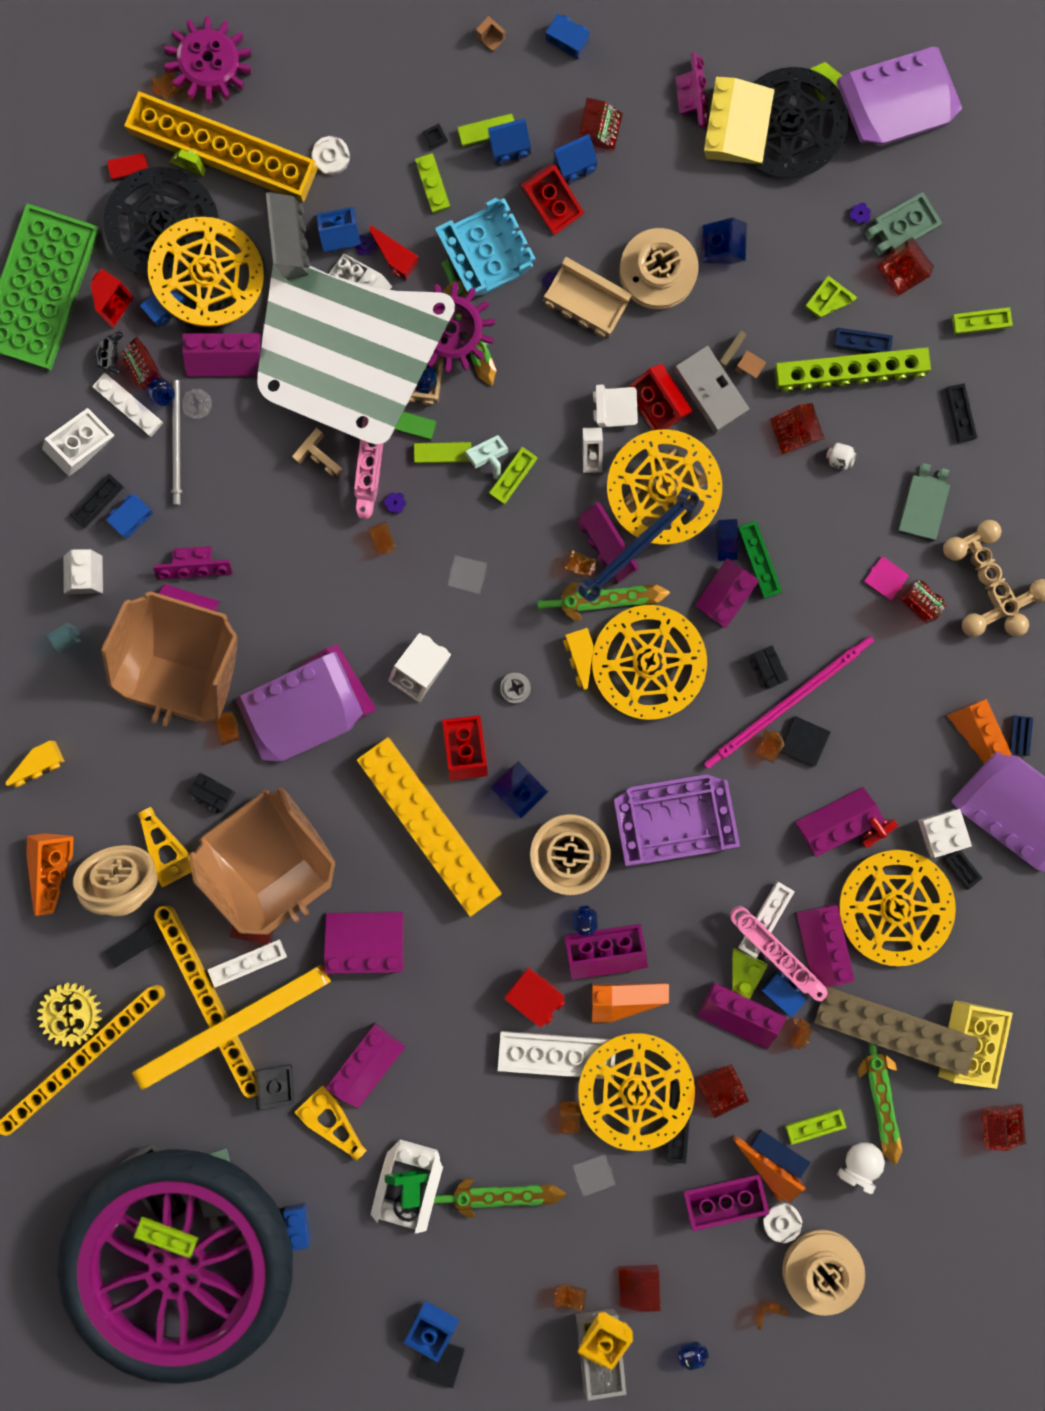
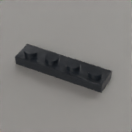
M672 1083L671 1108L676 1109L680 1098L679 1083ZM690 1117L683 1129L667 1143V1162L686 1164Z

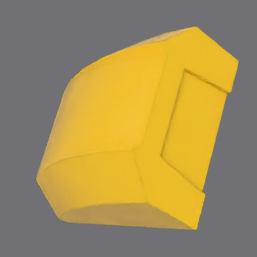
M606 1312L598 1313L585 1334L577 1353L600 1367L612 1370L633 1342V1331L626 1323L608 1315Z

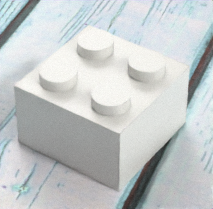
M951 809L918 820L929 857H939L972 846L960 809Z

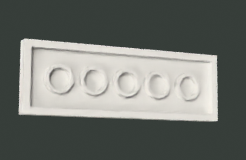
M501 1031L498 1071L580 1077L584 1065L592 1053L610 1039ZM615 1055L605 1062L607 1066H615ZM599 1074L596 1076V1078L598 1079H604V1077Z

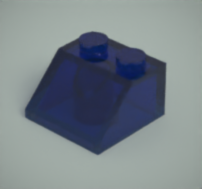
M732 217L703 225L702 263L734 264L746 261L747 223Z
M519 761L491 787L520 818L527 814L548 793Z

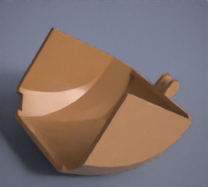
M151 591L135 600L130 601L129 599L124 601L102 648L108 687L127 701L155 709L151 721L153 723L158 721L161 711L165 712L166 715L162 726H168L172 715L198 723L219 720L229 692L237 652V635L229 624L226 614Z
M278 787L275 792H269L268 790L261 792L204 834L199 840L201 844L196 852H191L188 856L194 883L239 933L269 934L290 917L297 923L300 921L296 914L298 911L307 916L309 911L306 906L331 888L335 861L327 846L283 787Z

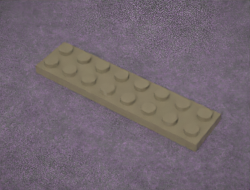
M826 987L828 995L821 1001L814 1023L958 1074L968 1075L979 1038L832 987Z

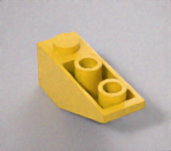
M585 628L565 635L566 640H563L566 651H570L572 656L569 659L571 667L576 669L578 676L575 677L579 688L582 687L583 691L588 689L594 647L589 630Z
M50 740L33 748L5 782L6 785L17 788L24 785L25 780L29 778L34 780L43 776L42 772L48 769L49 771H54L60 768V764L65 761L56 741Z

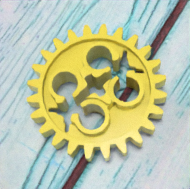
M66 983L64 988L60 984L57 986V990L54 988L50 990L51 995H44L47 1001L40 1002L44 1008L38 1009L42 1016L38 1017L37 1020H43L39 1027L46 1028L43 1035L49 1033L48 1040L56 1038L55 1044L62 1041V1046L64 1047L69 1042L70 1046L73 1047L76 1042L80 1045L83 1043V1039L87 1041L90 1039L89 1035L95 1034L92 1028H99L96 1021H100L102 1018L97 1016V1014L102 1012V1010L96 1008L100 1002L93 1001L96 995H89L91 989L84 991L85 985L77 989V983H74L71 987L69 983ZM73 992L74 994L70 1001L79 999L82 1002L81 1009L77 1008L75 1003L63 1005L62 1011L56 1008L57 1001L62 1003L67 1000L63 995L68 996ZM67 1012L73 1013V1017L67 1016ZM77 1019H82L84 1027L74 1028L73 1032L76 1034L72 1033L67 1037L65 1036L70 1029L61 1030L57 1025L58 1021H62L65 1026L70 1024L73 1026L77 1023Z

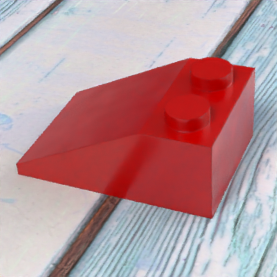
M548 163L519 185L530 204L553 235H556L585 213L555 164Z
M480 715L442 720L450 781L488 776Z

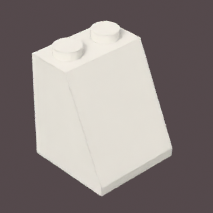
M91 549L70 550L63 556L64 594H103L102 555Z
M419 633L394 665L388 682L417 702H420L447 664L451 654L448 653L446 648L435 644L430 637Z

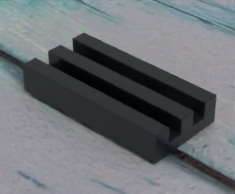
M961 850L952 852L943 859L966 890H969L983 879ZM957 854L968 866L971 872L975 875V879L971 877V875L963 867L960 861L956 858ZM951 859L955 862V864L959 867V869L970 881L969 884L959 873L956 867L952 864V862L950 861Z

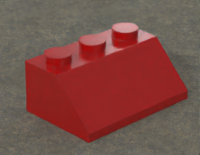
M101 268L99 272L94 274L91 283L95 311L113 329L134 297L120 280Z
M663 364L649 368L628 386L636 388L637 408L652 431L668 430L693 412Z

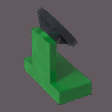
M416 1170L385 1174V1183L394 1186L401 1185V1195L393 1203L394 1213L400 1220L411 1222L419 1215L420 1182L428 1181V1173ZM399 1199H401L402 1210L400 1213L398 1212L396 1205ZM403 1213H416L415 1217L413 1218H405L402 1216Z

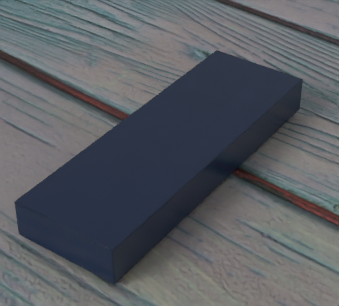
M837 327L835 329L833 348L867 353L891 351L893 335Z
M761 1129L750 1145L798 1178L802 1177L811 1163Z

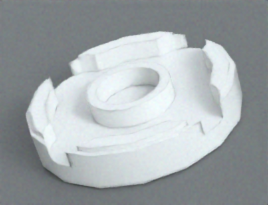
M326 136L315 143L312 159L316 161L320 172L326 175H335L346 169L349 163V150L342 139Z
M776 1203L768 1208L769 1214L763 1217V1227L766 1234L776 1242L789 1243L795 1240L800 1234L802 1227V1218L799 1212L787 1203Z

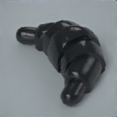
M120 331L112 336L108 335L99 342L97 351H95L97 366L115 376L121 375V371L116 366L119 358L117 352L118 340L123 337V333Z

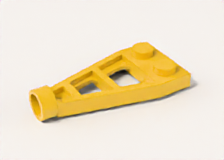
M152 807L139 812L138 816L141 820L148 852L153 860L161 887L163 888L191 873L188 859L190 853L158 819ZM155 828H159L165 836V841L157 845L154 844L151 837V831ZM164 845L171 846L177 853L176 859L167 864L162 863L159 856V849Z
M324 1084L294 1112L308 1128L348 1153L355 1162L367 1151L361 1145L337 1098L326 1089ZM325 1109H331L336 1117V1123L330 1128L318 1122V1116ZM340 1125L349 1134V1138L344 1142L340 1141L333 1134V1131ZM354 1146H357L358 1148L355 1151H353L352 1148Z

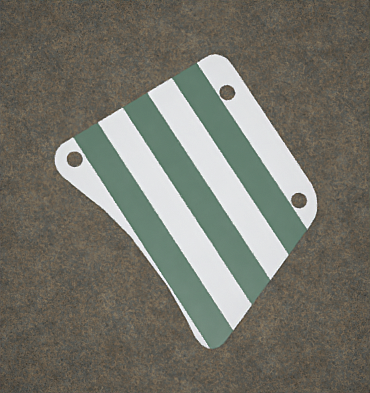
M273 265L258 368L257 384L260 392L266 399L366 442L372 444L386 442L390 439L454 313V301L449 295L439 292L394 291L369 287L327 274L312 266L308 267L309 275L287 280ZM437 303H443L445 311L439 315L435 314L433 306ZM272 380H277L280 383V387L277 391L271 392L268 389V384ZM360 416L368 418V425L364 428H359L356 425V421Z

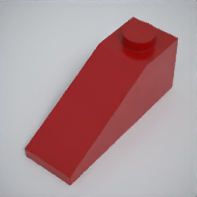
M370 225V234L389 268L392 270L391 273L399 279L404 278L407 280L419 263L418 256Z

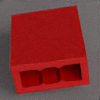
M529 966L504 996L506 1001L540 1028L543 1025L547 1026L553 1019L552 1013L556 1009L559 1011L565 1004L563 1000L565 995Z

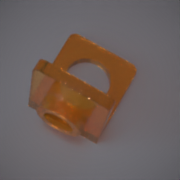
M769 1301V1303L760 1302L756 1326L758 1330L762 1329L765 1311L788 1316L786 1307L780 1306L779 1303Z

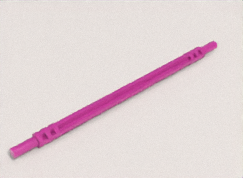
M868 636L857 646H852L844 654L840 655L839 658L722 748L718 749V753L704 763L706 768H711L722 758L726 759L727 756L731 755L745 742L861 655L860 652L872 644L874 639Z

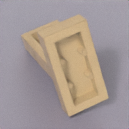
M316 427L292 457L301 465L307 456L311 454L309 457L315 463L319 464L321 462L325 465L324 470L331 476L335 474L340 477L344 472L343 469L316 447L324 437L323 432Z

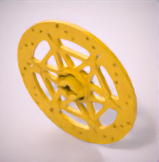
M212 217L188 218L167 228L155 241L148 260L149 283L156 299L171 315L196 326L216 327L238 320L254 306L263 286V263L255 244L242 230L233 224ZM204 233L203 239L184 246L176 243L177 240L188 234ZM219 234L231 240L241 252L234 254L216 241L215 236ZM208 244L211 245V256L204 255ZM202 245L200 255L188 251L190 248ZM215 247H218L229 256L216 258ZM169 252L174 255L172 278L165 280L162 271L165 255ZM181 254L187 255L194 260L189 263ZM180 260L188 269L177 275V265ZM229 261L234 262L229 266L222 268L221 263ZM248 264L249 282L246 290L242 291L238 288L240 265ZM232 269H235L234 283L224 275ZM187 275L191 278V281L178 282ZM223 280L231 289L229 290L219 285L220 281ZM196 285L197 297L183 287ZM201 288L208 289L205 299L201 298ZM213 288L225 293L210 299ZM175 289L179 290L197 303V308L191 309L183 305L170 292ZM229 297L236 300L233 305L214 312L208 311V305Z
M653 430L633 438L616 455L607 479L608 501L615 518L625 530L637 538L648 528V526L641 523L644 517L660 518L661 515L652 514L651 511L661 504L664 511L667 512L669 510L667 504L674 503L675 505L677 503V496L681 488H687L695 492L699 496V501L704 502L703 508L692 521L686 525L682 524L681 517L687 512V510H684L670 524L671 529L663 530L651 542L652 544H676L689 540L699 534L712 521L719 508L722 496V477L714 456L699 440L676 430ZM658 445H674L685 449L688 454L683 458L660 453ZM642 450H647L648 457L632 474L626 473L625 469L632 458ZM662 458L675 460L679 463L668 470ZM654 459L658 460L663 470L656 472ZM696 461L704 469L707 479V490L699 488L692 467ZM650 462L652 475H639L638 473ZM685 465L681 475L677 476L674 471L680 466ZM687 471L690 472L694 487L681 482ZM657 477V482H656L655 487H654V491H655V494H654L653 491H652V488H653V485H654V481H653V480ZM635 480H648V486L636 483ZM674 480H675L676 483H677V487H676V489H675V493H676V494H675L674 497H672V492L674 491V488H675V482H674ZM662 482L665 486H669L667 492L665 491V489L660 488L662 486ZM622 484L630 486L637 507L634 513H630L625 505L622 496ZM636 487L648 492L642 503L639 502L635 490ZM649 498H652L655 503L645 510V504Z
M642 605L619 613L605 625L594 646L592 669L599 691L615 709L634 718L655 720L676 714L693 701L705 680L707 655L699 632L687 618L667 607ZM640 620H658L661 622L659 629L634 631L631 627L632 623ZM672 627L677 629L686 639L690 647V653L684 654L669 634ZM621 632L625 639L615 660H607L610 644L614 637ZM655 633L649 645L639 637L641 634ZM662 635L661 647H655L654 643ZM631 638H635L642 645V648L636 650ZM666 640L670 641L677 654L664 653ZM628 643L634 655L621 659L622 652ZM651 649L650 652L645 653V654L640 658V662H639V664H638V661H637L638 655H639V654L641 655L642 653H644L645 650ZM653 654L652 662L654 665H651L646 670L647 662H645V659L648 660ZM666 657L679 658V661L667 664ZM633 661L632 668L620 666V663ZM661 661L662 667L660 671L657 670L654 675H648L649 672H653L658 668ZM690 664L692 665L690 678L684 689L679 693L674 686L684 665ZM678 666L679 668L673 681H670L666 669ZM610 671H616L630 691L628 697L622 696L616 690L608 675ZM622 671L635 672L633 685H630ZM661 674L665 678L667 687L657 680V677ZM639 676L645 678V682L637 690L636 686ZM652 680L660 687V690L644 691V688ZM665 694L668 698L667 702L658 705H642L638 703L639 697L645 695Z
M888 850L866 858L849 874L840 895L839 914L846 936L860 953L884 965L907 966L929 958L945 943L951 933L955 920L954 893L945 874L929 859L910 851ZM906 865L912 867L913 871L910 875H885L883 867ZM872 874L875 881L864 900L856 901L855 898L860 885ZM924 875L934 885L939 896V903L931 902L920 881ZM905 879L906 881L897 890L889 880ZM883 881L891 889V892L888 894H885L882 885ZM913 882L910 894L904 893L905 888ZM878 886L882 899L869 901ZM917 887L920 889L926 902L913 900ZM896 895H900V897H902L905 900L907 899L908 903L902 899L897 898ZM880 904V911L867 908L870 905ZM896 904L901 905L898 908L899 912L894 911V909L896 908ZM915 905L927 907V910L914 911ZM885 911H887V913H888L889 915H891V916H893V917H895V918H898L899 921H894L893 918H891L890 916H887V915H886V912H885ZM856 913H863L874 933L871 940H868L861 932L855 918ZM869 914L882 916L877 929ZM933 914L939 915L935 930L923 942L920 934ZM925 915L923 922L917 930L913 917ZM885 921L891 923L886 932L881 934ZM910 923L912 935L905 929L903 924ZM898 926L905 934V937H889V934ZM884 941H909L912 948L905 951H889L883 949L882 945Z
M630 1033L608 1040L592 1053L581 1072L578 1097L584 1119L599 1138L619 1149L645 1151L664 1145L683 1129L693 1109L695 1085L689 1065L675 1047L653 1035ZM633 1049L632 1057L613 1067L605 1064L616 1053ZM645 1050H651L661 1055L671 1064V1068L663 1070L645 1058ZM637 1062H640L641 1075L634 1074ZM632 1063L629 1076L616 1071ZM645 1064H648L659 1073L646 1077ZM599 1074L604 1077L603 1102L595 1105L593 1087L595 1078ZM612 1074L624 1079L621 1085L611 1077ZM662 1077L664 1078V1080L657 1084L655 1087L652 1086L651 1080H655ZM674 1079H678L680 1085V1098L676 1109L669 1107L670 1082ZM642 1080L646 1082V1086L650 1090L649 1096H647V1090L641 1082ZM611 1082L619 1091L608 1099V1083ZM637 1085H638V1088H639L640 1092H638V1094H637V1096H636V1098H635V1095H634L633 1092L636 1090ZM666 1085L665 1101L663 1102L655 1095V1092ZM624 1088H626L628 1098L630 1099V1101H632V1104L627 1101L628 1099L626 1095L623 1093ZM618 1097L621 1098L623 1103L609 1106ZM652 1099H655L662 1106V1109L649 1105ZM627 1107L629 1120L624 1119L614 1111ZM645 1108L657 1113L641 1121ZM632 1109L639 1110L636 1122H633ZM610 1114L629 1127L628 1134H623L611 1128L604 1122L602 1116ZM661 1117L668 1119V1122L657 1131L646 1135L640 1134L641 1127Z

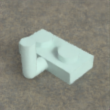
M497 435L466 450V457L475 469L490 462L493 466V478L498 480L501 477V464L497 458L507 454L508 447Z

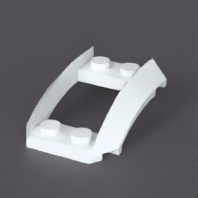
M399 1140L394 1147L387 1151L371 1211V1216L377 1223L380 1219L415 1229V1234L427 1230L443 1170L438 1150ZM395 1160L431 1170L421 1209L419 1208V1215L411 1222L400 1220L393 1210L394 1201L385 1199L388 1183H385V1174H391ZM397 1202V1210L400 1213L402 1211L401 1203ZM413 1212L402 1214L405 1218H413L416 1215Z

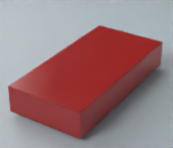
M144 153L107 161L112 181L125 179L134 172L148 168Z

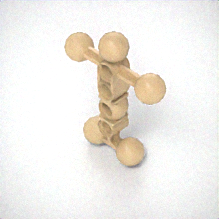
M989 519L979 524L977 532L963 539L951 537L946 540L943 546L944 555L952 561L964 558L967 550L970 548L972 552L970 561L976 566L975 570H978V579L982 584L986 585L985 589H988V596L995 607L983 615L968 614L962 621V630L969 637H979L984 633L986 625L1002 617H1007L1004 624L1005 631L1013 637H1021L1028 631L1029 621L1023 614L1017 612L1020 608L1033 601L1045 602V579L1035 580L1028 592L1015 598L1010 586L1004 582L1005 578L1002 579V569L998 564L994 563L995 559H992V552L988 548L982 547L980 543H995L1001 536V526L996 521ZM978 553H982L984 555V562H981L978 559ZM987 570H991L994 575L992 579L988 578L986 574ZM997 586L1002 589L1001 596L997 595L995 591ZM1006 603L1011 606L1010 613L1005 611L1004 606Z

